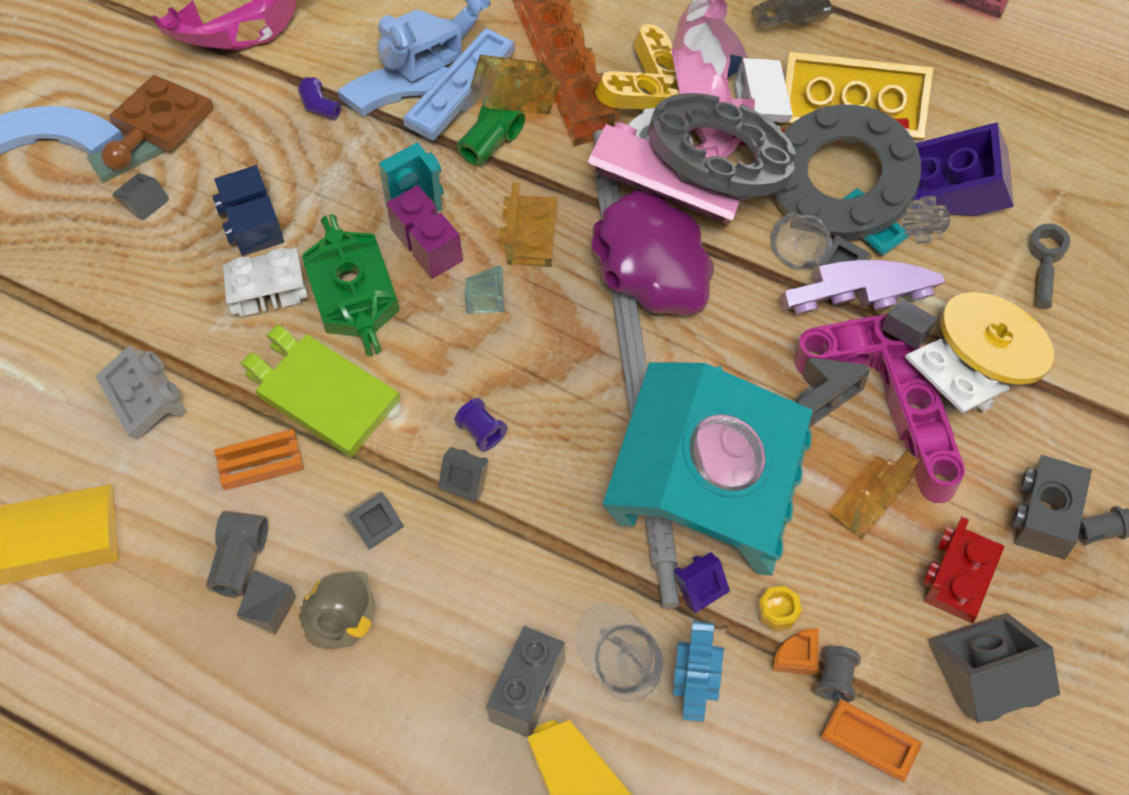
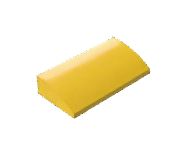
M111 484L0 506V585L119 561L114 493Z

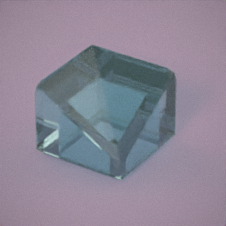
M502 266L490 268L465 279L466 314L505 312Z

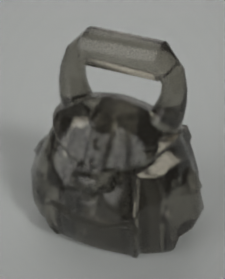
M767 0L754 6L751 10V15L757 26L764 29L785 22L798 25L800 22L807 24V22L816 20L821 22L832 13L833 9L829 0ZM775 10L776 15L769 17L766 11Z

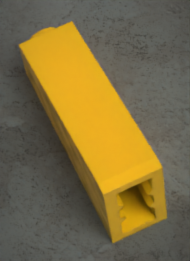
M570 719L560 724L557 720L545 722L533 730V735L527 737L529 752L547 795H632Z

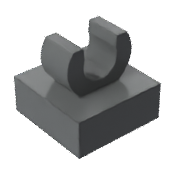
M450 447L443 457L438 488L476 502L482 495L488 459L471 455L466 450L461 451Z

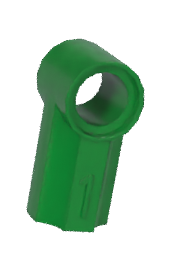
M494 96L488 98L479 111L478 121L457 142V151L464 157L467 163L475 167L483 165L505 139L513 141L517 138L525 123V113Z

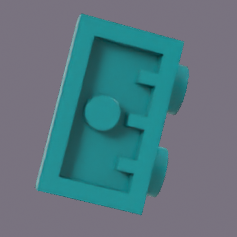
M416 142L379 162L385 205L390 200L418 185L437 207V212L442 210L441 195L444 194V191L439 181V173L442 170L433 153L427 154L421 145Z

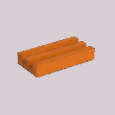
M294 429L214 449L217 468L220 474V483L224 491L304 470ZM292 455L293 457L288 460L265 465L268 464L271 460L283 458ZM252 465L253 467H257L254 469L229 475V472L233 470L249 467Z

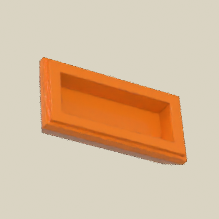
M842 699L839 700L821 736L823 740L903 783L923 742Z

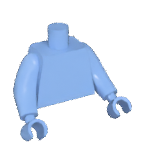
M465 0L467 6L452 19L439 18L422 10H414L398 18H394L391 15L384 16L378 25L381 38L377 43L378 55L382 64L390 70L397 69L407 79L414 81L456 61L462 54V39L467 36L478 20L479 12L491 5L490 0Z

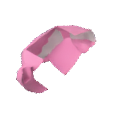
M693 0L691 3H688L686 10L679 19L672 46L680 94L702 93L719 96V102L731 103L738 108L742 104L754 110L755 99H732L729 90L727 75L730 54L743 58L748 57L737 35L724 22L727 15V3L724 0ZM709 127L693 129L702 140V144L694 146V148L705 149L707 151L705 157L707 158L719 156L726 159L734 152L741 141L737 137L732 139V134L723 130Z

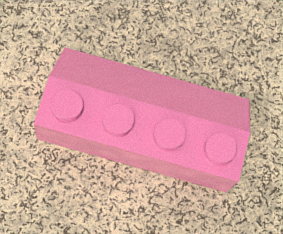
M616 122L614 127L605 125L588 160L591 171L646 193L662 196L668 202L723 224L729 225L739 205V199L697 183L681 180L676 174L677 171L654 153L650 140L635 136L637 132L635 128L620 122Z

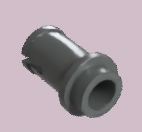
M1119 506L1112 507L1108 513L1082 518L1078 535L1079 540L1085 546L1109 538L1119 537V539L1123 540L1129 537V509H1122Z

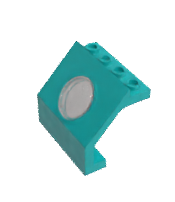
M649 362L602 505L619 526L634 527L638 515L658 516L736 547L756 574L773 576L776 561L780 560L783 554L785 526L792 519V500L795 488L802 481L805 451L810 449L812 442L809 424L813 410L707 363Z

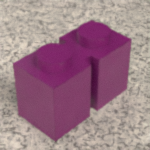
M418 185L386 203L391 230L407 250L413 252V257L431 279L463 261L460 234L441 212L437 214V207Z

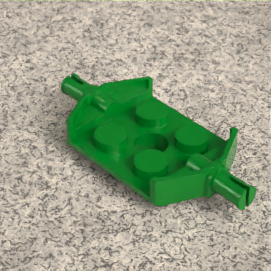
M329 214L332 225L330 226L325 215L321 219L325 230V237L302 255L304 267L325 332L360 337L365 354L373 356L370 342L373 345L375 354L380 353L382 350L376 336V331L400 311L394 288L375 235L343 231V229L339 228L337 217L334 214ZM346 271L358 273V276L351 281L339 279L340 275Z

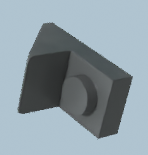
M808 358L806 360L803 379L810 387L800 394L796 403L813 410L809 427L864 390L870 369L865 364L819 358Z

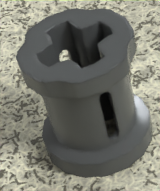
M829 645L823 647L821 650V657L824 660L821 681L815 684V694L833 702H839L840 699L852 702L855 699V690L852 688L855 667L860 665L861 656L857 651L844 646Z

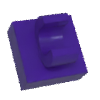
M712 552L703 557H693L694 563L684 569L680 567L674 569L685 603L694 613H697L730 592L721 561Z

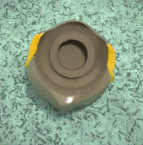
M356 571L332 573L316 581L312 591L304 596L303 606L300 607L299 619L304 630V636L307 637V642L323 649L351 647L359 638L364 637L368 633L375 611V602L366 573Z

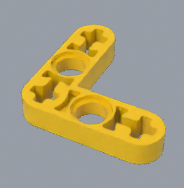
M643 25L633 44L646 73L606 72L603 74L595 90L597 98L604 105L624 109L655 108L665 98L680 94L672 55V44L667 34L655 25ZM639 88L646 90L651 95L644 93Z

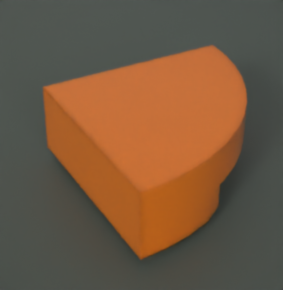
M819 628L801 630L796 635L787 639L777 650L772 671L816 675L818 671Z

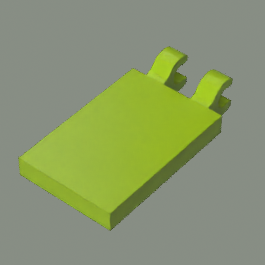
M278 324L266 335L268 339L273 341L270 344V348L285 357L274 370L271 369L263 359L252 352L240 363L241 366L247 369L244 375L254 383L259 384L256 389L258 398L350 458L354 456L401 400L398 391L308 334L298 342L285 328Z

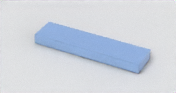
M485 28L403 117L404 126L434 141L515 51V42Z

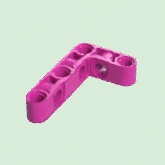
M887 314L813 327L803 332L799 339L795 356V367L800 374L803 375L808 358L865 364L867 367L875 368L877 372H880L887 391L886 401L899 438L904 440L912 462L910 469L913 470L920 492L923 497L933 503H946L950 501L964 477V463L937 388L905 358L908 353L917 349L882 330ZM886 337L893 338L896 341L889 340ZM809 351H815L821 355L811 354ZM909 404L918 405L922 409L913 408ZM934 474L945 476L949 482L939 480Z

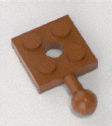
M152 75L109 115L111 124L128 133V135L121 141H111L103 147L101 157L104 164L113 170L126 168L132 159L131 152L143 140L171 152L213 111L212 100L157 75Z

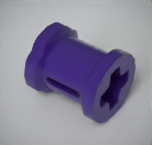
M480 398L471 399L463 405L454 418L455 425L459 429H466L476 439V446L484 452L495 447L504 438L508 429L502 420H496L485 409V403Z

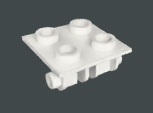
M278 248L266 255L253 258L239 257L230 263L223 264L226 302L229 304L232 315L239 314L240 317L260 313L256 300L257 297H259L263 312L267 311L264 297L266 295L271 296L274 309H279L275 293L279 294L282 307L301 304V299L308 298L306 287L303 283L297 248Z
M945 337L905 356L962 414L971 409L976 410L978 408L983 413L986 412L995 403L992 398L1010 389L1005 382L992 379L970 367L952 350Z

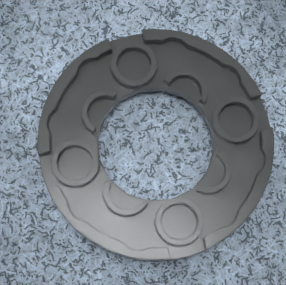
M702 93L672 95L662 100L655 107L648 126V135L654 148L653 151L677 171L676 174L681 180L697 183L706 188L730 194L739 200H748L750 197L774 194L783 189L789 182L795 169V149L784 132L757 111L742 104L738 108L731 103L719 102V96ZM706 127L723 130L746 143L754 153L755 162L750 165L738 162L734 166L732 162L723 157L711 156L707 158L705 157L707 151L694 148L689 142L690 135L687 133L695 128Z
M860 105L825 106L800 117L784 131L796 152L794 159L795 169L787 185L774 193L773 197L783 214L801 229L820 237L822 233L844 236L843 239L845 240L860 239L877 234L892 226L904 216L914 202L921 177L920 154L909 132L891 116L879 110ZM836 140H843L851 144L860 142L876 153L882 165V174L877 185L864 195L854 199L833 198L824 195L814 187L808 176V164L814 153L823 145L833 144Z

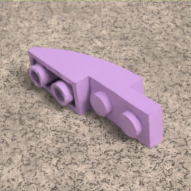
M885 260L845 261L819 266L812 272L815 284L787 290L779 296L783 312L794 309L795 315L817 310V303L830 299L833 305L850 302L856 299L854 293H857L861 307L873 304L874 311L897 305L896 298L910 295L912 301L935 295L933 289L945 283L942 274L911 264Z

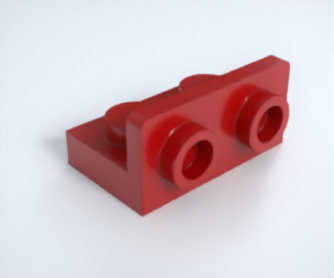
M961 516L955 529L950 526L946 527L937 549L944 552L940 564L934 561L931 562L922 584L929 587L924 600L925 603L973 624L978 616L1005 546L967 530L966 527L969 519Z

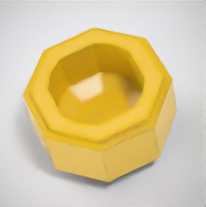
M786 586L769 587L758 603L760 621L773 631L791 629L802 613L799 595Z

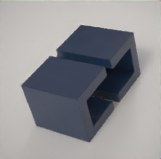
M257 165L214 178L219 193L212 195L219 217L227 214L229 221L222 223L229 245L237 242L241 256L285 243L269 195H267V190Z

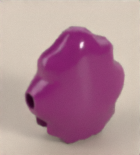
M635 190L630 195L621 197L616 203L607 207L603 211V219L596 222L592 228L593 239L591 251L601 262L600 273L606 284L621 294L635 298L649 312L656 314L673 313L682 316H690L702 312L709 300L710 281L714 274V263L702 246L701 230L696 221L686 212L672 207L662 196L646 193L642 190Z

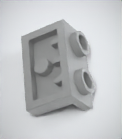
M131 346L125 348L95 377L127 434L140 438L166 413L181 417L186 413V409L180 401L181 393L179 389L167 379L163 372L164 364L161 359L151 351L144 352Z

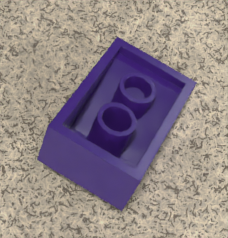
M998 122L916 143L921 159V177L917 195L907 212L977 216L1014 207L1009 150Z

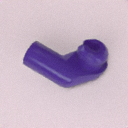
M304 78L299 84L298 92L306 111L336 120L341 112V103L323 98L320 89L322 83L318 78Z

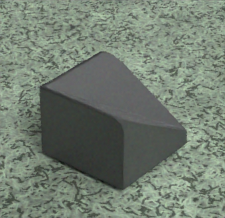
M254 571L247 585L237 617L276 634L296 599L294 591L290 585Z

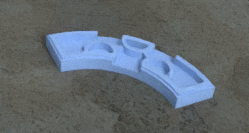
M441 67L414 81L407 79L397 69L383 68L349 82L337 90L339 99L364 117L381 106L401 101L404 96H423L445 73L448 67ZM484 84L461 110L462 113L466 112L488 94L487 84Z
M42 106L20 109L0 115V154L22 145L37 143L38 139H58L60 143L75 146L92 155L102 150L108 142L123 139L121 131L110 122L95 114L75 108Z

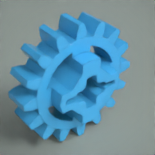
M693 621L691 642L678 643L673 695L684 697L682 720L704 722L706 701L719 700L724 647L712 646L714 623Z

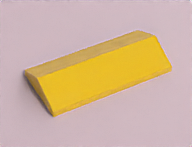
M789 52L785 84L793 116L790 122H782L781 124L791 125L807 113L825 106L860 105L879 110L892 118H908L909 134L913 139L924 140L934 67Z

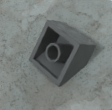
M1008 613L928 639L933 655L956 703L977 723L997 720L1009 712L1024 707L1038 706L1044 700L1060 695L1053 647Z

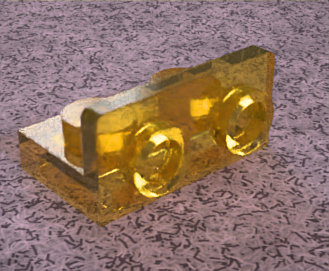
M512 183L511 197L504 196L503 219H508L507 227H500L499 249L506 250L507 265L552 267L558 198L521 196L520 183Z
M906 450L896 462L891 459L885 461L879 456L875 457L831 509L830 517L863 540L909 485L920 460Z

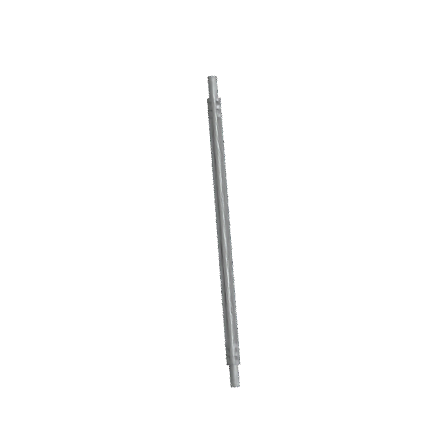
M597 130L593 133L594 146L603 130ZM595 172L601 219H603V211L621 198L619 183ZM612 289L631 417L647 371V363L637 300ZM645 516L652 568L657 570L662 606L665 609L676 608L680 605L674 572L678 562L671 520L658 516Z

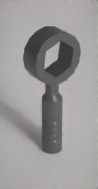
M1055 224L1038 226L1033 231L1028 243L1031 254L1043 262L1039 268L1036 306L1040 309H1048L1052 306L1055 268L1052 263L1060 261L1065 256L1070 245V236L1067 231ZM1050 237L1060 247L1048 249L1039 239Z

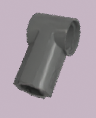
M222 511L217 521L215 532L217 549L206 584L209 591L216 592L224 597L237 598L238 596H244L256 553L260 554L266 544L268 535V519L266 516Z

